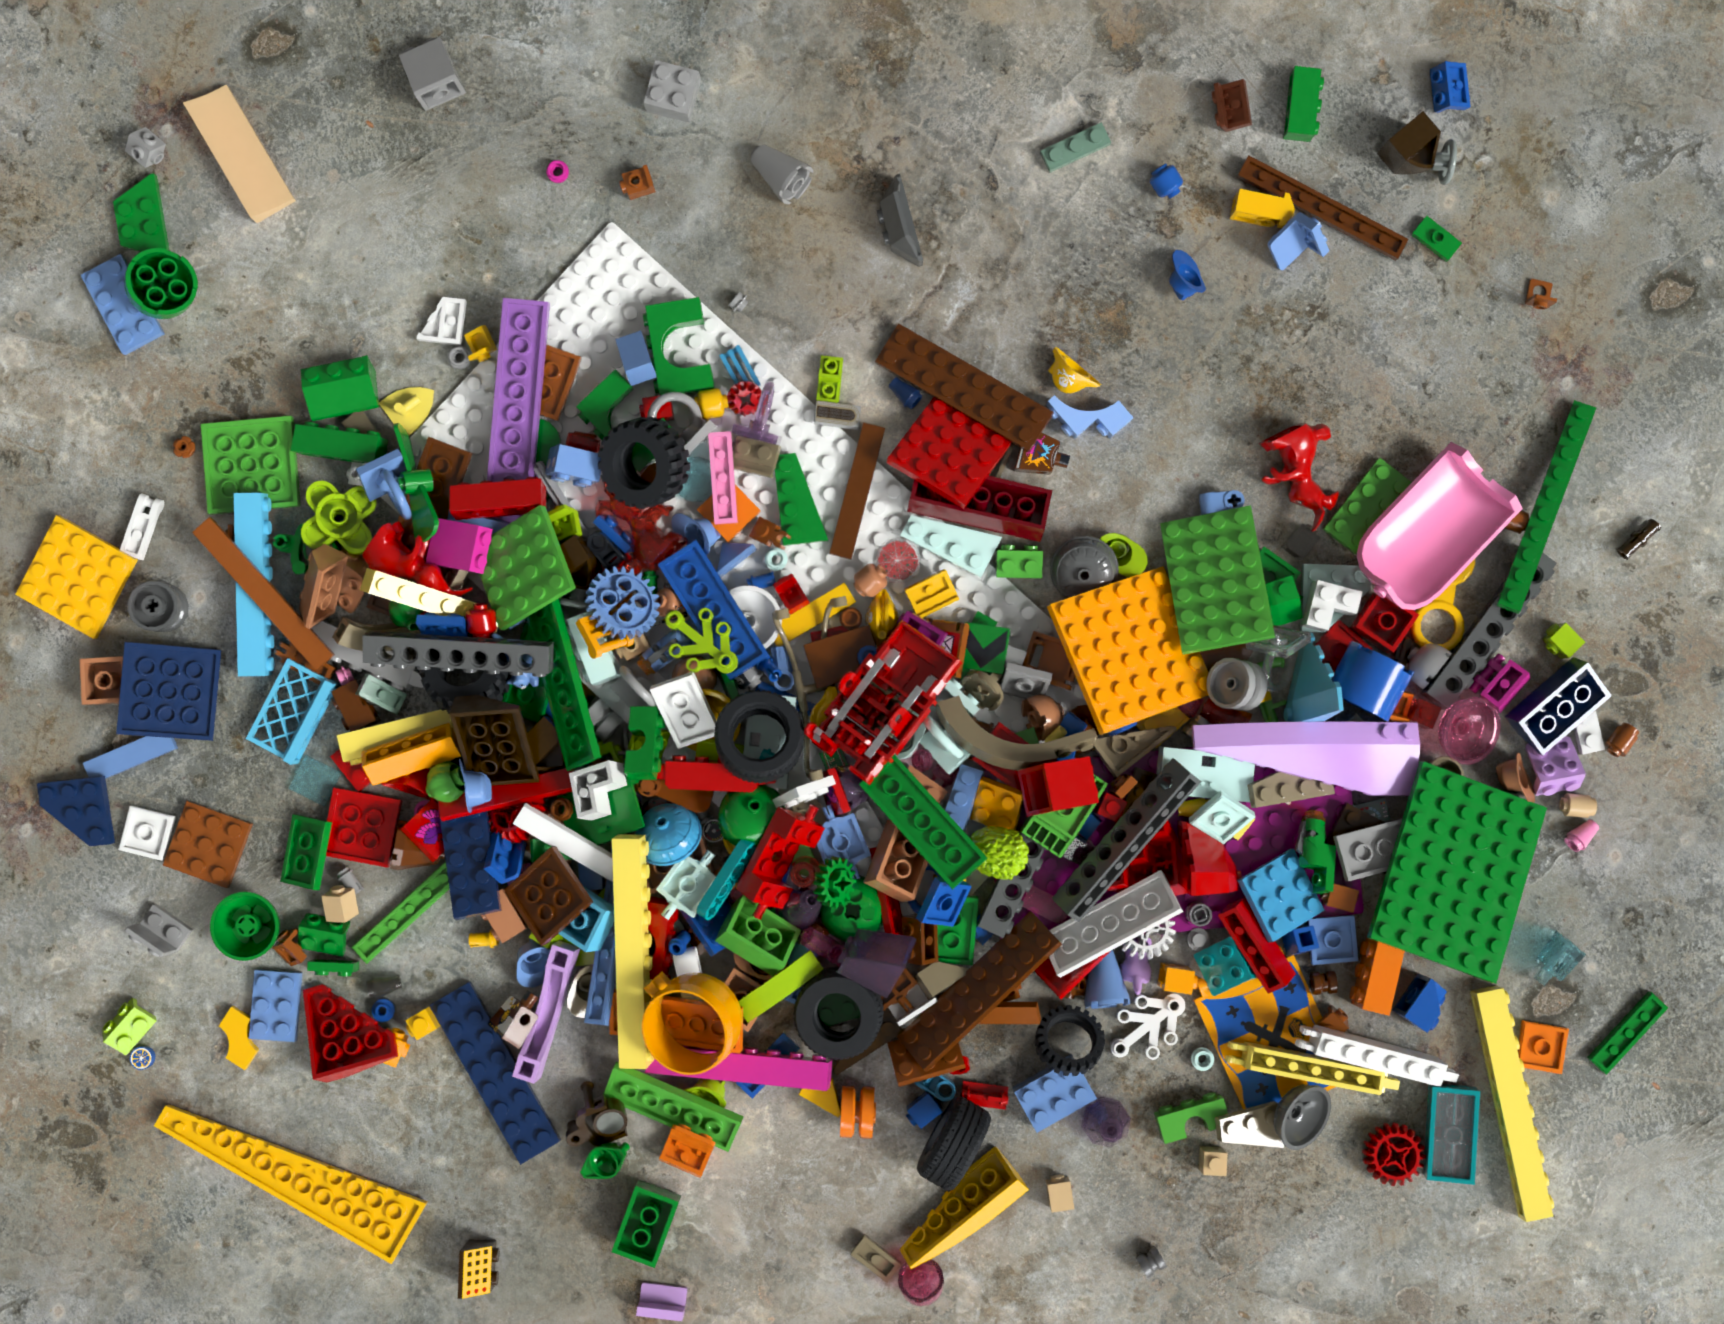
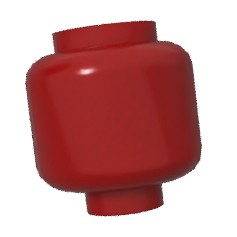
M486 603L473 604V608L466 611V630L468 633L473 634V637H490L491 633L496 631V612L494 609L487 607Z

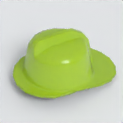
M1107 533L1100 538L1114 551L1118 561L1119 574L1132 577L1140 575L1146 569L1148 561L1144 549L1126 535Z
M700 1078L693 1087L684 1089L688 1093L723 1108L726 1106L724 1099L725 1081Z

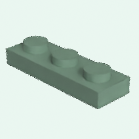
M1101 122L1041 150L1040 154L1049 173L1109 146L1111 140Z

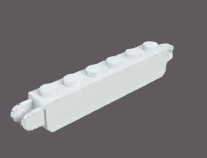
M1301 1025L1299 1031L1302 1034L1310 1035L1309 1041L1296 1039L1295 1041L1296 1046L1310 1050L1318 1056L1441 1087L1443 1080L1456 1083L1459 1076L1453 1069L1447 1068V1063L1433 1055L1314 1025L1313 1028Z

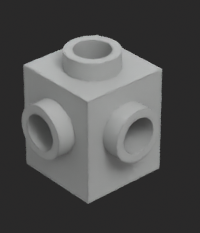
M144 127L129 134L125 152L146 168L162 161L166 144L148 128Z

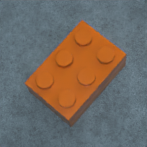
M1366 936V940L1362 942L1360 947V954H1362L1361 962L1355 968L1356 983L1350 990L1351 1003L1363 1010L1390 1016L1405 951L1374 941Z

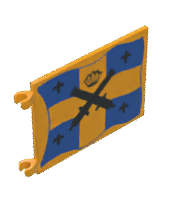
M1294 955L1288 956L1286 959L1296 975L1287 986L1269 994L1259 979L1256 978L1217 996H1212L1207 982L1203 978L1198 979L1197 988L1201 996L1194 999V1003L1242 1109L1272 1101L1279 1103L1290 1089L1302 1084L1318 1085L1327 1091L1335 1088V1086L1253 1071L1244 1068L1242 1065L1225 1061L1227 1055L1242 1057L1243 1051L1227 1047L1228 1041L1239 1043L1246 1041L1315 1055L1312 1051L1295 1045L1296 1039L1309 1041L1310 1035L1302 1034L1299 1031L1300 1026L1312 1028L1322 1016Z

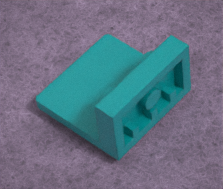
M1231 936L1194 954V958L1212 996H1217L1244 982L1257 978Z

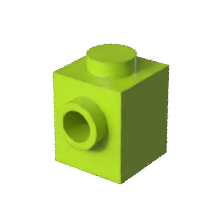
M1567 623L1553 624L1546 630L1547 635L1542 639L1547 644L1545 646L1547 650L1553 655H1558L1561 659L1570 658L1585 643Z

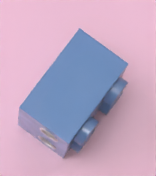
M559 444L550 448L545 475L551 476L550 480L562 483L564 481H573L574 486L586 488V486H591L600 480L601 469H598V462L601 461V457H598V453Z

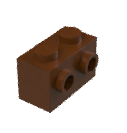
M918 914L901 916L902 962L916 965L938 962L937 925L921 923L916 919Z

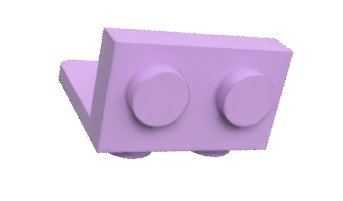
M1565 736L1544 755H1540L1531 745H1526L1525 750L1537 776L1533 786L1536 796H1549L1556 792L1574 791L1581 787L1586 773L1570 737Z

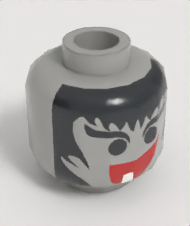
M754 666L733 680L740 689L749 687L752 690L761 683L759 678L763 675V671L758 670Z

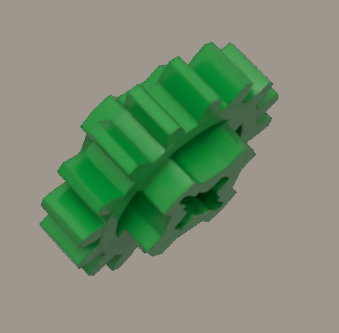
M831 856V859H825V865L819 864L820 872H815L817 880L813 881L817 888L813 892L818 894L816 900L822 902V905L838 908L839 905H845L844 899H851L849 893L854 892L855 889L852 885L856 883L852 876L856 871L850 870L853 864L848 863V859Z

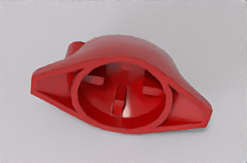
M428 768L381 783L383 786L428 800L432 799L426 792Z

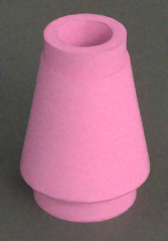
M1589 819L1568 832L1564 841L1575 852L1585 850L1599 830V826L1596 822Z

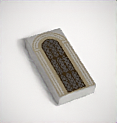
M816 401L814 425L858 430L860 428L861 406Z

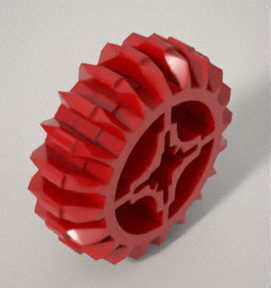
M542 798L491 810L488 813L490 831L492 833H502V839L510 840L512 844L514 842L521 843L522 840H529V833L514 825L513 822L525 803L544 813L546 809L543 805L546 801Z
M1393 1122L1391 1128L1387 1123L1383 1124V1130L1378 1126L1375 1127L1376 1135L1371 1132L1368 1133L1371 1141H1364L1368 1149L1362 1150V1153L1367 1156L1363 1159V1163L1369 1164L1366 1170L1369 1173L1373 1172L1372 1177L1374 1179L1380 1178L1382 1184H1386L1389 1181L1391 1186H1395L1396 1182L1404 1186L1405 1178L1409 1182H1413L1412 1174L1420 1176L1416 1169L1417 1167L1424 1168V1165L1419 1161L1426 1159V1155L1420 1153L1425 1149V1146L1419 1144L1421 1138L1415 1136L1413 1129L1408 1130L1404 1124L1399 1127L1396 1122ZM1402 1137L1406 1141L1393 1144L1389 1141V1138ZM1382 1144L1383 1151L1380 1155H1378L1377 1159L1378 1149ZM1390 1147L1397 1152L1396 1159L1398 1161L1391 1157L1393 1155H1391L1392 1150ZM1408 1153H1410L1409 1160L1405 1164V1157ZM1392 1164L1396 1165L1399 1168V1170L1397 1171H1385L1381 1169L1385 1165L1388 1167Z

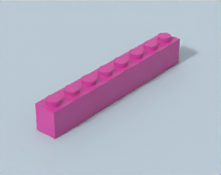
M681 1045L684 1048L697 1053L707 1054L719 1051ZM746 1047L740 1054L731 1052L716 1067L701 1074H679L667 1069L656 1059L645 1069V1073L827 1091L831 1085L832 1059H826L818 1054H813L812 1057H804V1053L790 1052V1055H783L779 1050H767V1053L758 1052V1048Z

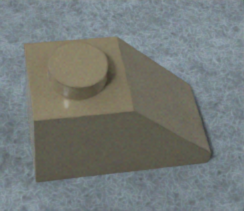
M936 962L931 965H921L916 969L918 973L914 978L927 999L930 1000L965 976L968 968Z

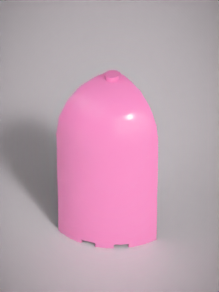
M1450 442L1377 518L1359 542L1356 555L1359 568L1374 586V592L1381 598H1388L1402 609L1416 610L1428 605L1441 595L1523 509L1515 494L1502 487L1494 479L1489 482L1480 474L1483 469L1475 462L1467 449Z

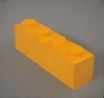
M450 723L361 752L362 767L373 786L461 757L459 744Z

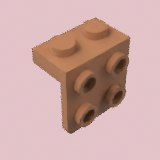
M342 549L340 552L348 555L337 604L348 613H353L365 594L364 591L360 590L366 569L369 566L360 554H350Z

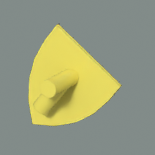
M422 387L405 388L390 394L381 400L379 404L393 424L400 423L408 433V436H410L423 425L433 405L434 390Z

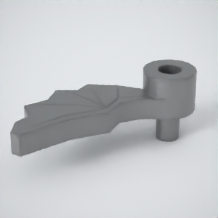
M627 726L622 727V751H618V756H623V759L626 757V750H632L628 748Z

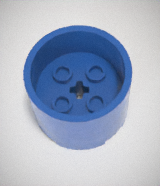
M1351 641L1331 680L1332 682L1340 683L1343 700L1388 722L1415 672L1405 669V666L1376 651L1362 647L1363 645Z

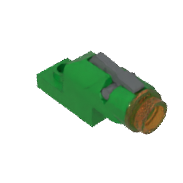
M1316 810L1305 811V816H1302L1295 846L1296 851L1299 853V866L1314 870L1312 893L1324 894L1333 892L1336 846L1324 844L1326 842V819L1323 817L1324 813Z

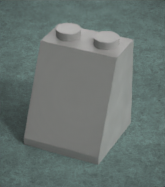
M440 37L430 38L418 47L407 48L399 55L413 93L425 111L466 93L446 46Z

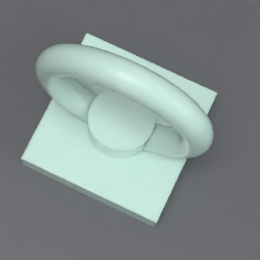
M927 716L923 724L929 731L922 737L919 743L950 775L971 754L953 740L940 720L936 722L932 717Z

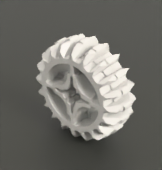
M1167 920L1148 930L1145 934L1137 936V943L1131 939L1124 943L1122 951L1125 952L1128 948L1131 949L1129 955L1131 957L1138 952V959L1140 960L1144 958L1145 953L1149 960L1153 958V953L1159 957L1162 954L1161 950L1167 951L1169 949L1167 944H1172L1174 941L1170 936L1174 935L1176 931L1169 927L1174 926L1175 921ZM1161 934L1158 943L1146 946L1149 935Z

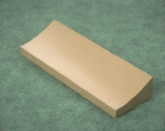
M227 85L201 97L183 102L251 219L258 224L296 201Z

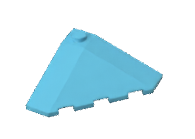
M1307 633L1301 638L1286 708L1284 709V720L1287 722H1324L1344 710L1341 685L1339 682H1332L1331 677H1334V672L1329 663H1322L1325 655L1320 645L1314 646L1312 644L1315 641L1313 633Z

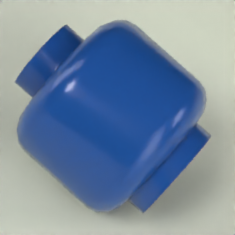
M1165 163L1151 173L1150 184L1159 197L1168 196L1170 199L1181 192L1179 187L1183 184V179L1174 165L1167 166Z

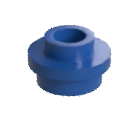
M379 999L372 1006V1015L379 1022L389 1021L395 1014V1006L388 999ZM380 1007L386 1008L385 1015L379 1012Z

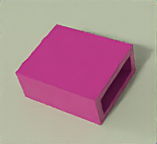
M438 518V530L430 539L426 563H435L442 567L484 574L493 529Z

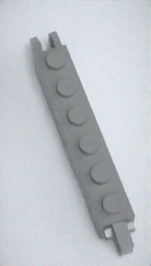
M295 610L301 616L300 611ZM323 620L312 627V630L335 654L331 660L338 663L344 660L350 663L349 668L359 672L362 669L367 670L371 676L381 681L385 678L391 681V686L403 690L404 687L411 688L412 685L421 689L424 688L417 666L399 669L394 668V665L385 664L383 667H372L371 663H363V651L339 645L332 638L338 626ZM393 650L386 651L389 655H393Z

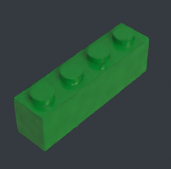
M305 422V425L295 424L291 451L306 456L369 463L386 455L388 440L380 437L381 433L375 431H367V434H361L360 430L354 428H346V431H340L337 426L325 425V428H320L319 424Z

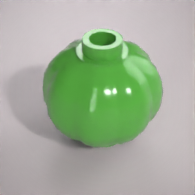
M443 762L433 766L427 775V794L441 802L447 803L457 800L465 792L461 767L453 762Z

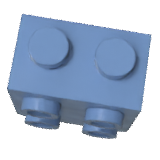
M1299 212L1277 234L1272 236L1268 242V248L1277 268L1284 270L1307 247L1322 257L1329 252L1326 244L1327 238L1320 229L1322 226L1316 218L1312 217L1310 219Z

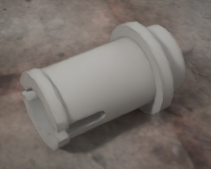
M346 867L337 874L339 878L337 880L338 882L341 881L346 888H354L356 895L364 887L352 873L354 870Z

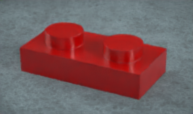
M340 749L330 756L358 792H361L371 784L362 767V763L351 765L350 762H343Z

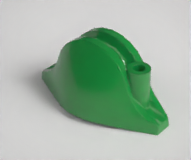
M610 1142L591 1150L580 1171L583 1178L609 1179L616 1176L625 1161L627 1151L630 1149L629 1144L626 1142L622 1144L620 1142Z

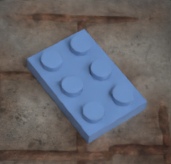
M254 970L249 1039L297 1041L303 972Z

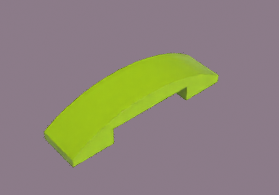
M809 950L761 986L738 1000L740 1006L743 1007V1017L747 1022H750L780 1002L824 969L813 952Z

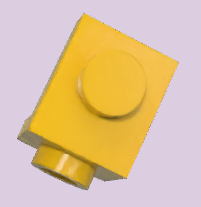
M481 325L464 335L473 353L468 356L469 361L478 360V362H483L491 358L490 353L497 350L486 325Z

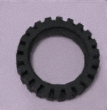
M1066 1005L1065 1009H1063V1006H1058L1056 1010L1053 1008L1048 1014L1046 1013L1038 1025L1034 1041L1035 1046H1037L1036 1053L1037 1055L1040 1054L1041 1062L1046 1061V1067L1049 1069L1054 1067V1072L1057 1074L1060 1071H1063L1064 1076H1068L1069 1073H1072V1076H1078L1079 1072L1085 1074L1088 1069L1094 1068L1102 1055L1105 1045L1104 1030H1101L1102 1025L1100 1022L1096 1023L1097 1018L1094 1015L1090 1017L1089 1011L1086 1009L1084 1012H1081V1007L1078 1006L1075 1009H1072V1005ZM1061 1022L1074 1023L1082 1027L1089 1034L1092 1041L1090 1052L1080 1059H1068L1057 1054L1048 1042L1050 1028Z

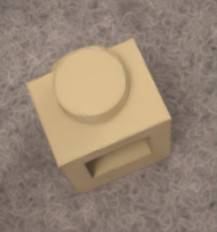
M645 633L641 637L635 634L633 638L635 642L634 649L630 650L628 647L625 648L623 646L615 649L621 659L625 657L626 661H631L648 650L651 644Z

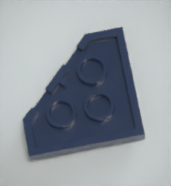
M105 776L37 783L40 806L88 846L115 843Z

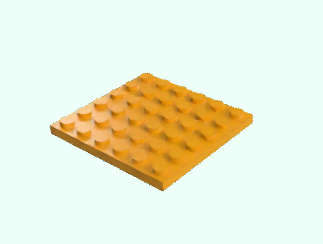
M1163 566L1047 606L1100 735L1209 695L1207 691L1209 672L1200 652L1182 654L1171 585Z

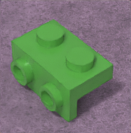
M1002 544L1001 548H996V577L1042 578L1043 551L1038 549V545H1024V549H1015V545Z

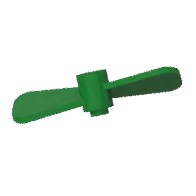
M394 423V431L407 470L400 473V476L397 477V483L403 494H409L414 538L419 535L422 538V542H426L435 535L439 526V519L427 493L433 491L432 474L429 468L416 470L412 444L408 433L400 423Z

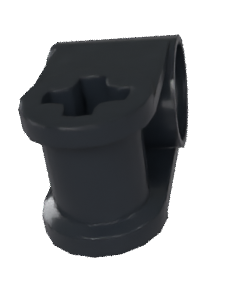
M601 530L593 532L588 537L587 546L609 572L614 566L617 567L623 561L627 562L629 560L627 554ZM595 536L603 538V547L594 545L593 538ZM617 556V558L614 561L610 562V560Z

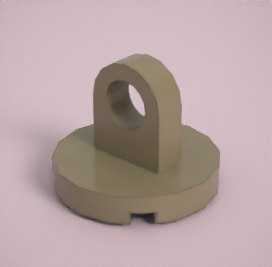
M972 670L961 681V685H964L965 688L963 692L966 696L970 693L979 702L976 705L978 708L984 709L986 707L989 708L988 711H993L1004 700L1003 691L997 683L1003 674L991 673L988 675L980 670Z

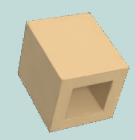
M343 885L331 887L330 891L321 896L326 922L345 923L359 914L354 888H344Z
M1200 1146L1199 1170L1203 1175L1226 1176L1228 1153L1223 1147Z
M1063 1174L1050 1176L1051 1179L1045 1181L1051 1212L1073 1210L1074 1202L1069 1178L1064 1177Z

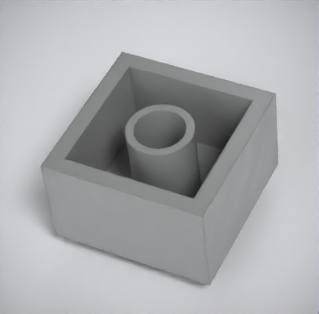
M655 60L644 99L646 111L690 123L701 83L699 71Z

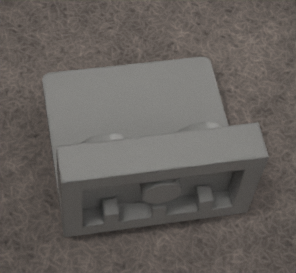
M153 904L140 924L127 926L124 931L129 934L128 937L133 942L142 943L148 947L149 953L156 957H163L178 952L193 929L158 904Z

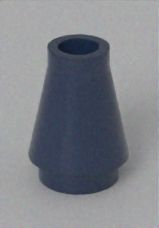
M897 377L888 386L905 408L913 409L922 399V395L919 393L920 390L901 381Z

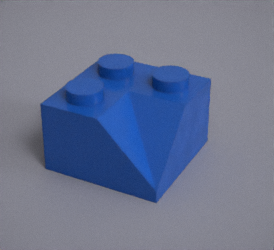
M1418 973L1392 1011L1413 1026L1428 1033L1439 1022L1440 1006L1445 1001L1447 991L1433 979Z

